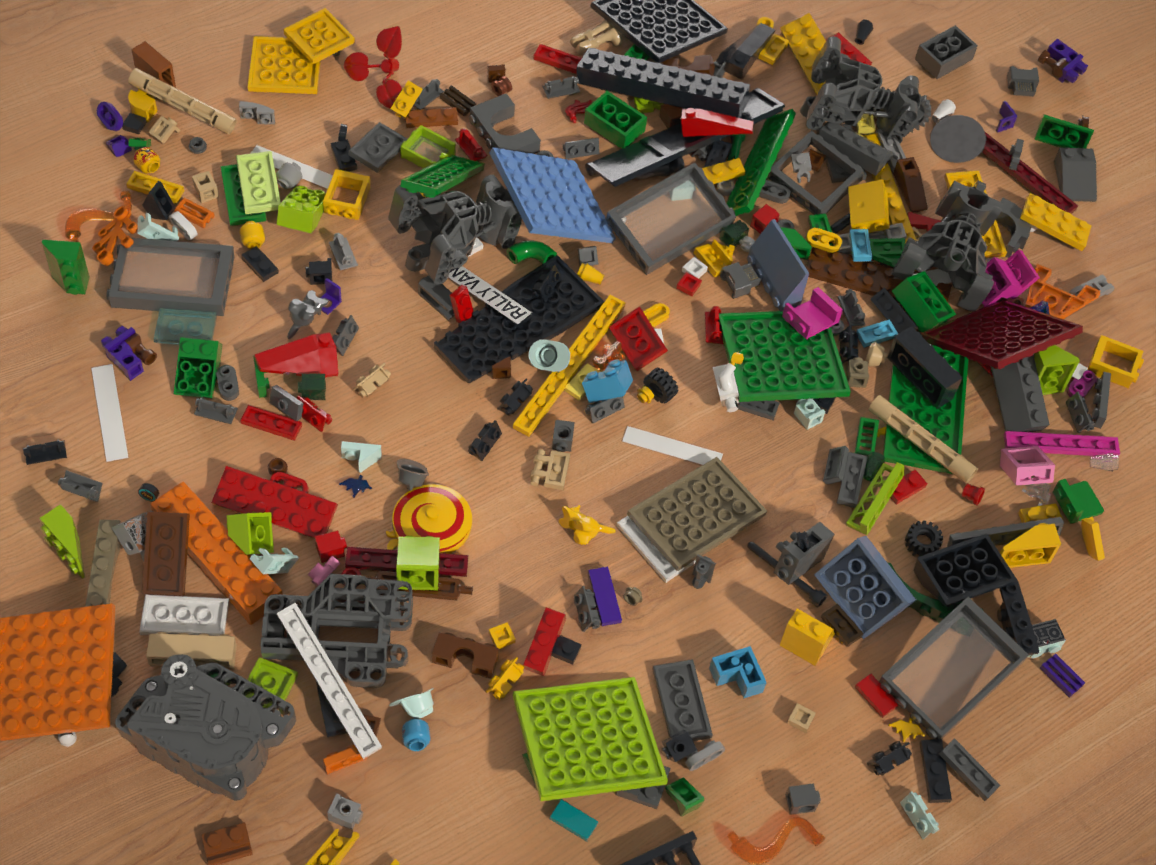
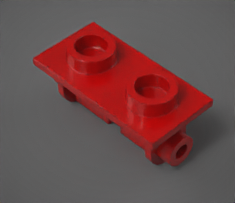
M462 128L459 131V137L455 138V141L470 160L479 161L488 156L468 129Z
M713 306L710 312L705 311L706 343L724 344L718 322L719 314L721 313V309L718 306Z
M297 396V399L303 402L302 418L320 432H323L324 425H329L333 420L331 415L322 409L317 410L318 406L308 397L301 398Z

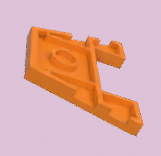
M1037 264L1035 271L1040 278L1031 285L1025 307L1065 319L1097 299L1101 291L1085 285L1077 296L1045 283L1051 276L1052 270Z

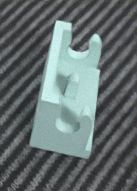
M147 212L145 219L141 215L138 217L137 234L152 240H179L178 229L175 226L172 227L171 232L169 229L151 222V215Z
M260 548L259 551L263 556L252 554L249 559L262 574L288 573L299 557L293 555L288 548H281L285 554H269L266 549Z

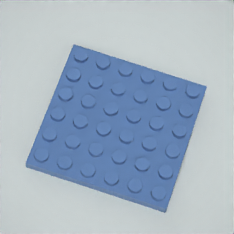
M492 148L489 154L529 233L613 243L616 237L607 223L605 215L602 213L598 202L595 200L591 189L588 187L584 176L574 160Z

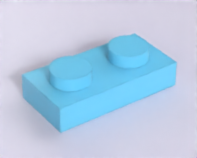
M851 229L849 237L853 262L871 261L872 253L868 229Z
M890 320L863 327L856 331L858 339L864 348L871 346V343L874 342L881 343L894 339L898 335Z

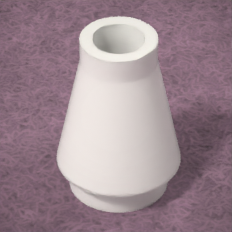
M949 99L942 101L931 116L932 120L938 123L952 115L956 109L955 104Z

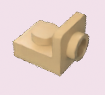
M160 116L149 133L164 144L174 130L179 133L180 129L176 127L178 123L170 117L165 119L163 116Z

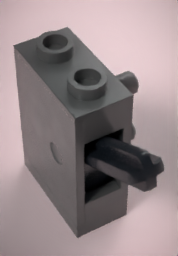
M821 522L806 532H793L790 538L794 541L789 543L786 540L776 545V548L782 553L774 573L787 585H790L825 558L835 534Z

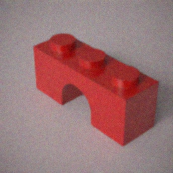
M548 607L545 608L523 664L526 670L542 676L545 675L551 660L554 644L557 638L560 637L566 621L564 613Z

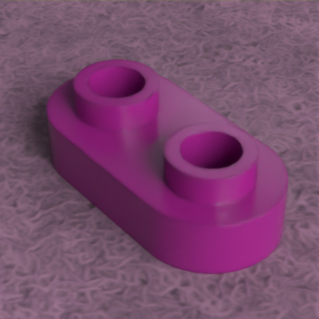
M1086 370L1079 380L1075 378L1067 389L1068 396L1072 397L1076 392H1079L1080 396L1084 398L1096 383L1097 377L1095 373Z

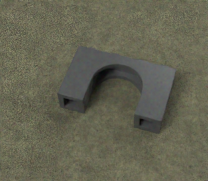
M507 93L470 107L469 121L477 128L479 136L484 138L489 149L499 148L532 154L540 152L541 140L532 128L511 136L499 134L493 129V126L497 123L514 117L515 104Z

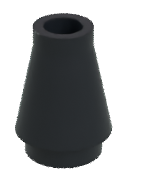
M864 19L858 23L855 43L859 45L864 44L873 31V23Z

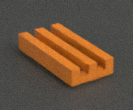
M185 197L174 210V212L179 211L188 221L202 228L206 227V223L210 222V218L213 219L215 217L214 212Z

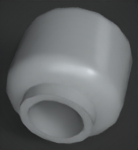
M294 162L292 164L284 163L276 172L277 183L284 189H293L302 179L301 167Z

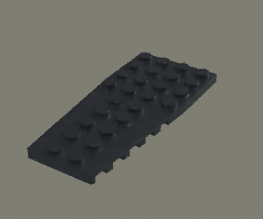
M556 255L502 291L503 294L532 312L519 324H516L486 303L483 309L472 313V317L467 321L463 320L460 322L455 330L452 332L448 331L439 342L435 341L434 348L467 383H471L490 373L492 366L501 360L510 357L512 361L528 352L534 342L550 340L598 310L604 301ZM553 263H555L561 277L547 302L544 303L542 297L534 298L532 296V289L539 282V277L544 268L552 267Z

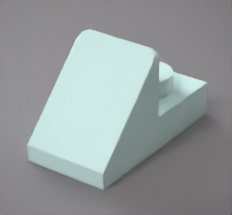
M342 441V458L359 460V473L379 461L382 457L381 445Z

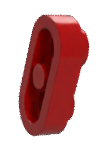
M283 472L274 473L270 478V481L276 483L284 481L283 485L294 489L301 487L303 492H309L306 481Z

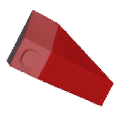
M694 108L682 110L681 116L683 137L753 134L754 124L750 120Z
M330 332L310 335L254 355L260 372L277 374L290 372L296 373V376H303V374L314 375V378L333 377L339 374L336 345Z

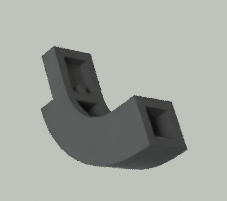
M1002 198L1000 202L1004 203V206L996 222L1006 227L1011 234V240L1006 247V257L1009 258L1019 248L1023 250L1030 234V224L1020 219L1022 213L1020 207Z

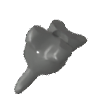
M313 290L308 291L303 301L293 299L288 307L293 325L288 332L287 338L291 339L300 327L312 323L316 314L321 315L322 307L328 304V299L318 298Z

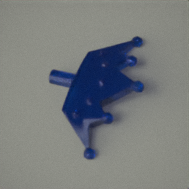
M359 475L358 479L349 478L339 483V485L347 486V491L352 488L353 498H355L360 490L364 493L365 489H372L367 480H362V475Z

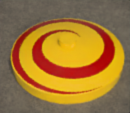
M428 484L413 488L398 500L393 511L392 525L398 540L399 537L405 536L440 538L439 553L450 554L459 549L468 539L472 529V512L465 498L457 491L442 485Z

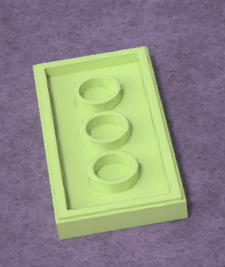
M272 151L236 155L245 214L278 210L281 202Z

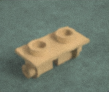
M383 363L380 367L378 364L369 370L370 375L366 378L364 375L355 382L356 387L353 389V392L358 389V394L362 398L368 397L377 389L373 382L380 387L389 380V376H391L390 371L383 369L386 363Z

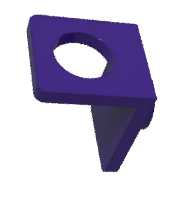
M1003 101L999 113L1004 119L999 121L996 129L997 132L1013 128L1017 119L1015 111L1006 101Z
M326 278V293L320 298H326L332 302L330 307H322L321 310L328 315L342 302L340 286Z

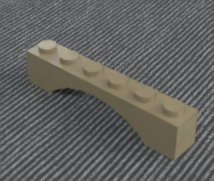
M99 520L85 607L110 604L114 569L122 545L112 527L120 524V520Z

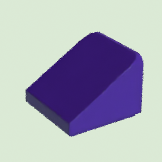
M122 135L106 142V145L116 157L132 151L128 139Z

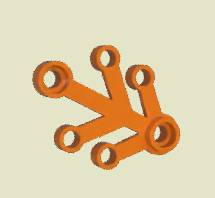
M124 206L118 207L113 213L115 219L98 232L101 240L96 242L92 249L97 253L96 259L102 265L108 266L113 262L112 252L118 237L125 248H130L134 243L131 237L127 236L122 230V226L125 223L127 225L126 229L131 234L138 231V225L130 219L131 210Z

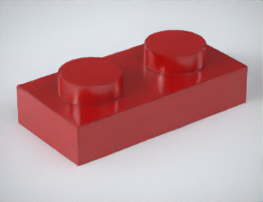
M462 284L449 295L456 322L458 323L463 320L467 321L472 316V313H474L468 287Z
M915 469L903 476L890 498L897 505L926 488L928 483Z

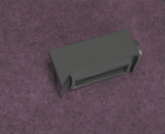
M429 275L423 277L418 283V294L447 320L455 316L449 296L452 292L443 284L436 285Z

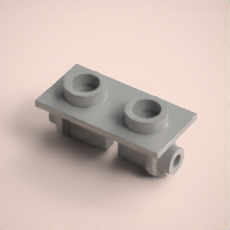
M340 233L334 234L333 241L329 242V245L340 271L358 266L347 238H344Z

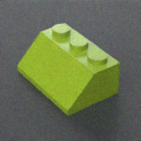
M1056 345L1048 347L1047 350L1034 353L1042 394L1063 393L1080 362L1079 358Z

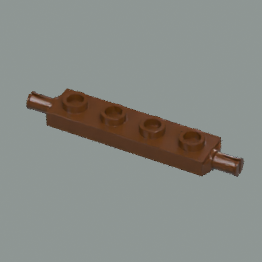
M378 571L376 577L365 576L368 579L397 581L396 572ZM439 577L438 590H412V596L457 601L460 594L472 595L473 586H461L460 579ZM382 585L376 590H388V588ZM398 589V590H397V591H406V592H409V590H407V589Z

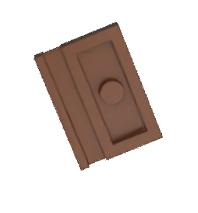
M245 822L201 834L208 865H219L253 855Z

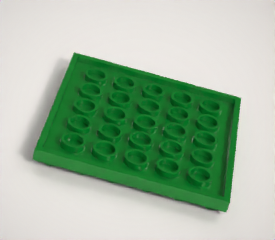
M783 311L719 314V328L722 332L728 362H731L732 355L735 352L741 353L744 356L741 365L735 363L736 369L734 370L739 402L850 396L851 391L831 327L805 339L782 317Z

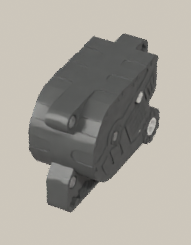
M180 654L173 655L164 662L161 668V675L150 677L143 681L117 716L115 724L120 735L135 744L141 755L158 762L169 771L179 774L197 787L200 786L211 793L223 794L237 801L246 796L247 787L257 780L256 778L265 768L268 759V748L280 745L296 723V714L293 706L287 701L217 663L196 666L191 657ZM213 674H218L215 678L210 677ZM230 684H236L233 688L228 687ZM247 694H254L251 698L246 697ZM267 703L272 704L269 708H263Z

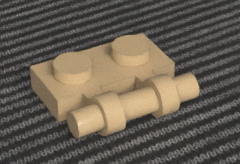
M539 449L533 461L535 466L530 475L531 485L538 486L539 480H545L544 487L563 490L570 453L551 450L549 457L545 456L544 450ZM543 465H548L547 471H542Z

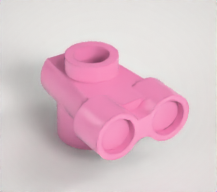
M333 556L328 559L324 567L318 562L308 574L313 579L311 582L318 587L340 565V562Z

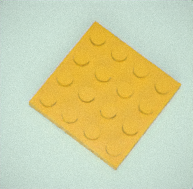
M254 36L248 92L318 94L321 61L312 64L288 38Z

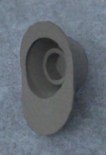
M397 460L399 468L398 481L407 485L409 491L413 487H421L426 477L429 476L427 468L413 460Z

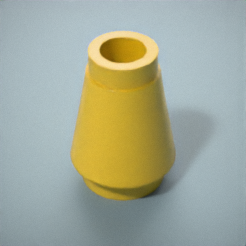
M582 263L577 273L583 281L601 285L605 276L588 263Z

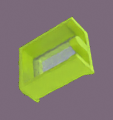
M420 125L417 130L411 133L407 141L401 144V159L405 158L424 169L450 155H456V143Z

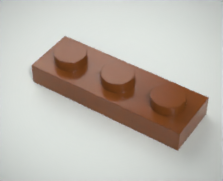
M454 107L410 110L405 118L406 128H418L420 125L424 127L458 125L457 109Z

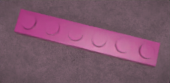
M1005 431L1004 433L1005 448L1038 446L1044 453L1102 457H1118L1120 455L1118 437Z

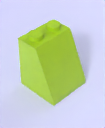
M433 536L399 537L396 568L397 581L408 582L412 586V590H438L440 538Z

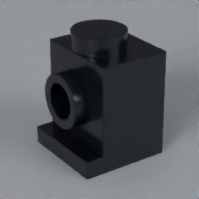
M327 258V261L309 262V266L306 267V278L310 277V285L325 284L326 278L333 282L331 258Z

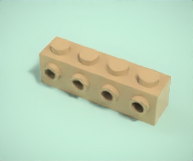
M157 632L156 634L149 635L146 657L149 666H163L169 657L183 654L191 657L196 666L217 663L225 668L234 669L237 645L235 637L227 634L210 636L209 634L189 635L187 633L167 634L165 632Z

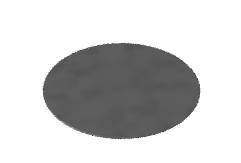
M953 115L942 119L935 125L931 132L930 142L934 152L940 158L953 163H962L974 159L982 152L986 143V135L983 127L973 118L964 115Z

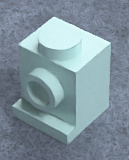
M800 399L796 403L794 415L808 430L823 421L825 411L824 409L821 410L813 399Z

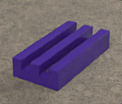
M1056 653L1040 667L1069 698L1085 684ZM1049 665L1058 673V675L1049 667ZM1063 680H1065L1073 689H1071Z

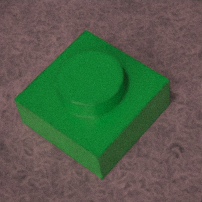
M133 137L129 139V146L134 147V150L150 147L151 139Z

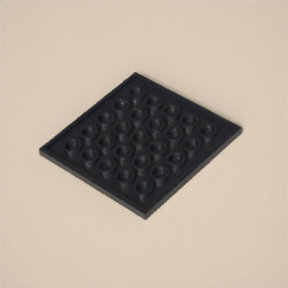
M596 0L591 2L590 5L595 12L656 63H661L724 35L728 30L726 26L694 0Z

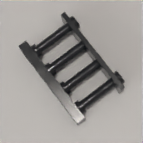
M691 831L620 865H655L661 861L667 865H677L674 857L680 852L686 854L691 865H701L693 851L697 837L694 831Z

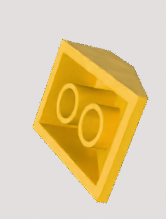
M1038 524L1005 545L1000 554L1009 568L1051 563L1061 546L1055 524Z

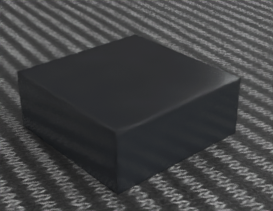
M129 113L123 122L122 128L139 135L147 123L146 118Z

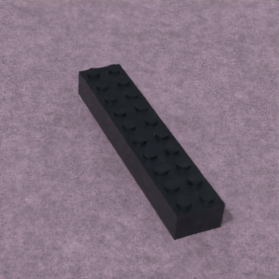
M588 48L577 65L579 84L685 109H703L740 118L749 102L750 84L654 63L644 59L632 58L626 55L623 56L596 48Z

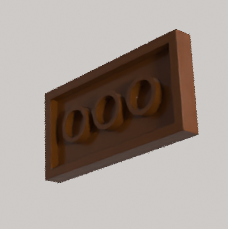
M147 512L142 594L185 596L190 514Z

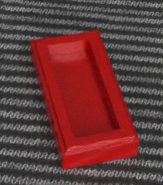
M871 673L858 682L855 688L883 718L897 708L898 703L891 694L886 693L881 688V683Z

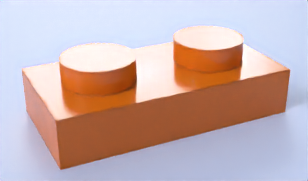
M353 744L342 752L328 754L323 759L326 773L330 774L365 759L362 758Z

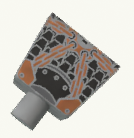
M147 512L112 527L126 553L132 555L140 552L143 561Z

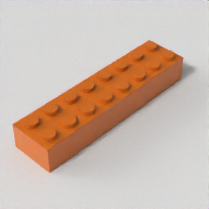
M184 481L150 503L151 509L154 512L190 514L187 554L226 598H229V602L250 625L264 616L265 601L270 595H283L281 588L268 574L260 572L249 559L251 555H246L228 536V530Z

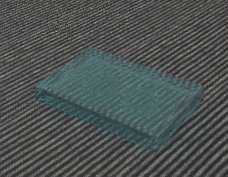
M160 308L154 334V343L180 344V337L212 341L217 313Z

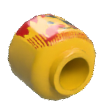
M143 147L135 152L133 162L143 173H154L159 169L160 157L151 148Z

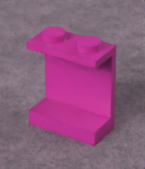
M817 287L813 289L809 301L795 308L786 303L782 317L799 334L808 339L839 323L843 309Z

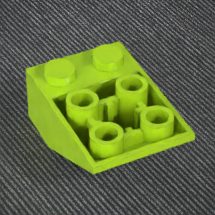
M296 186L278 206L277 225L312 233L324 212L323 200L326 193L323 190L308 189L306 186Z
M60 504L40 517L42 523L40 529L45 535L44 539L50 547L54 546L57 549L56 553L62 561L66 559L69 563L68 567L74 575L78 573L83 579L85 574L79 536L73 518Z

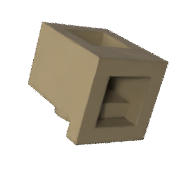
M859 357L849 360L846 368L849 387L866 388L869 380L868 361H863Z

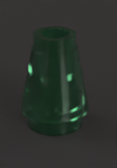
M871 452L867 456L863 475L865 480L872 482L882 464L885 463V457L882 454Z

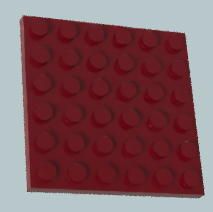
M1001 300L920 334L929 344L940 347L942 350L951 351L956 355L978 361L980 364H986L994 369H1003L1006 365L1017 363L1020 359L1033 356L1034 353L1047 350L1048 347L1074 338L1076 335L1083 333V326L1006 300Z

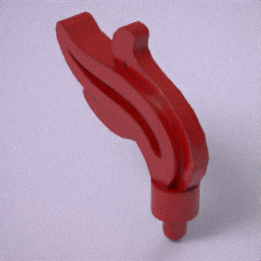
M577 99L574 100V104L569 105L565 109V114L571 122L576 123V114H584L585 109L592 104V100L580 103Z

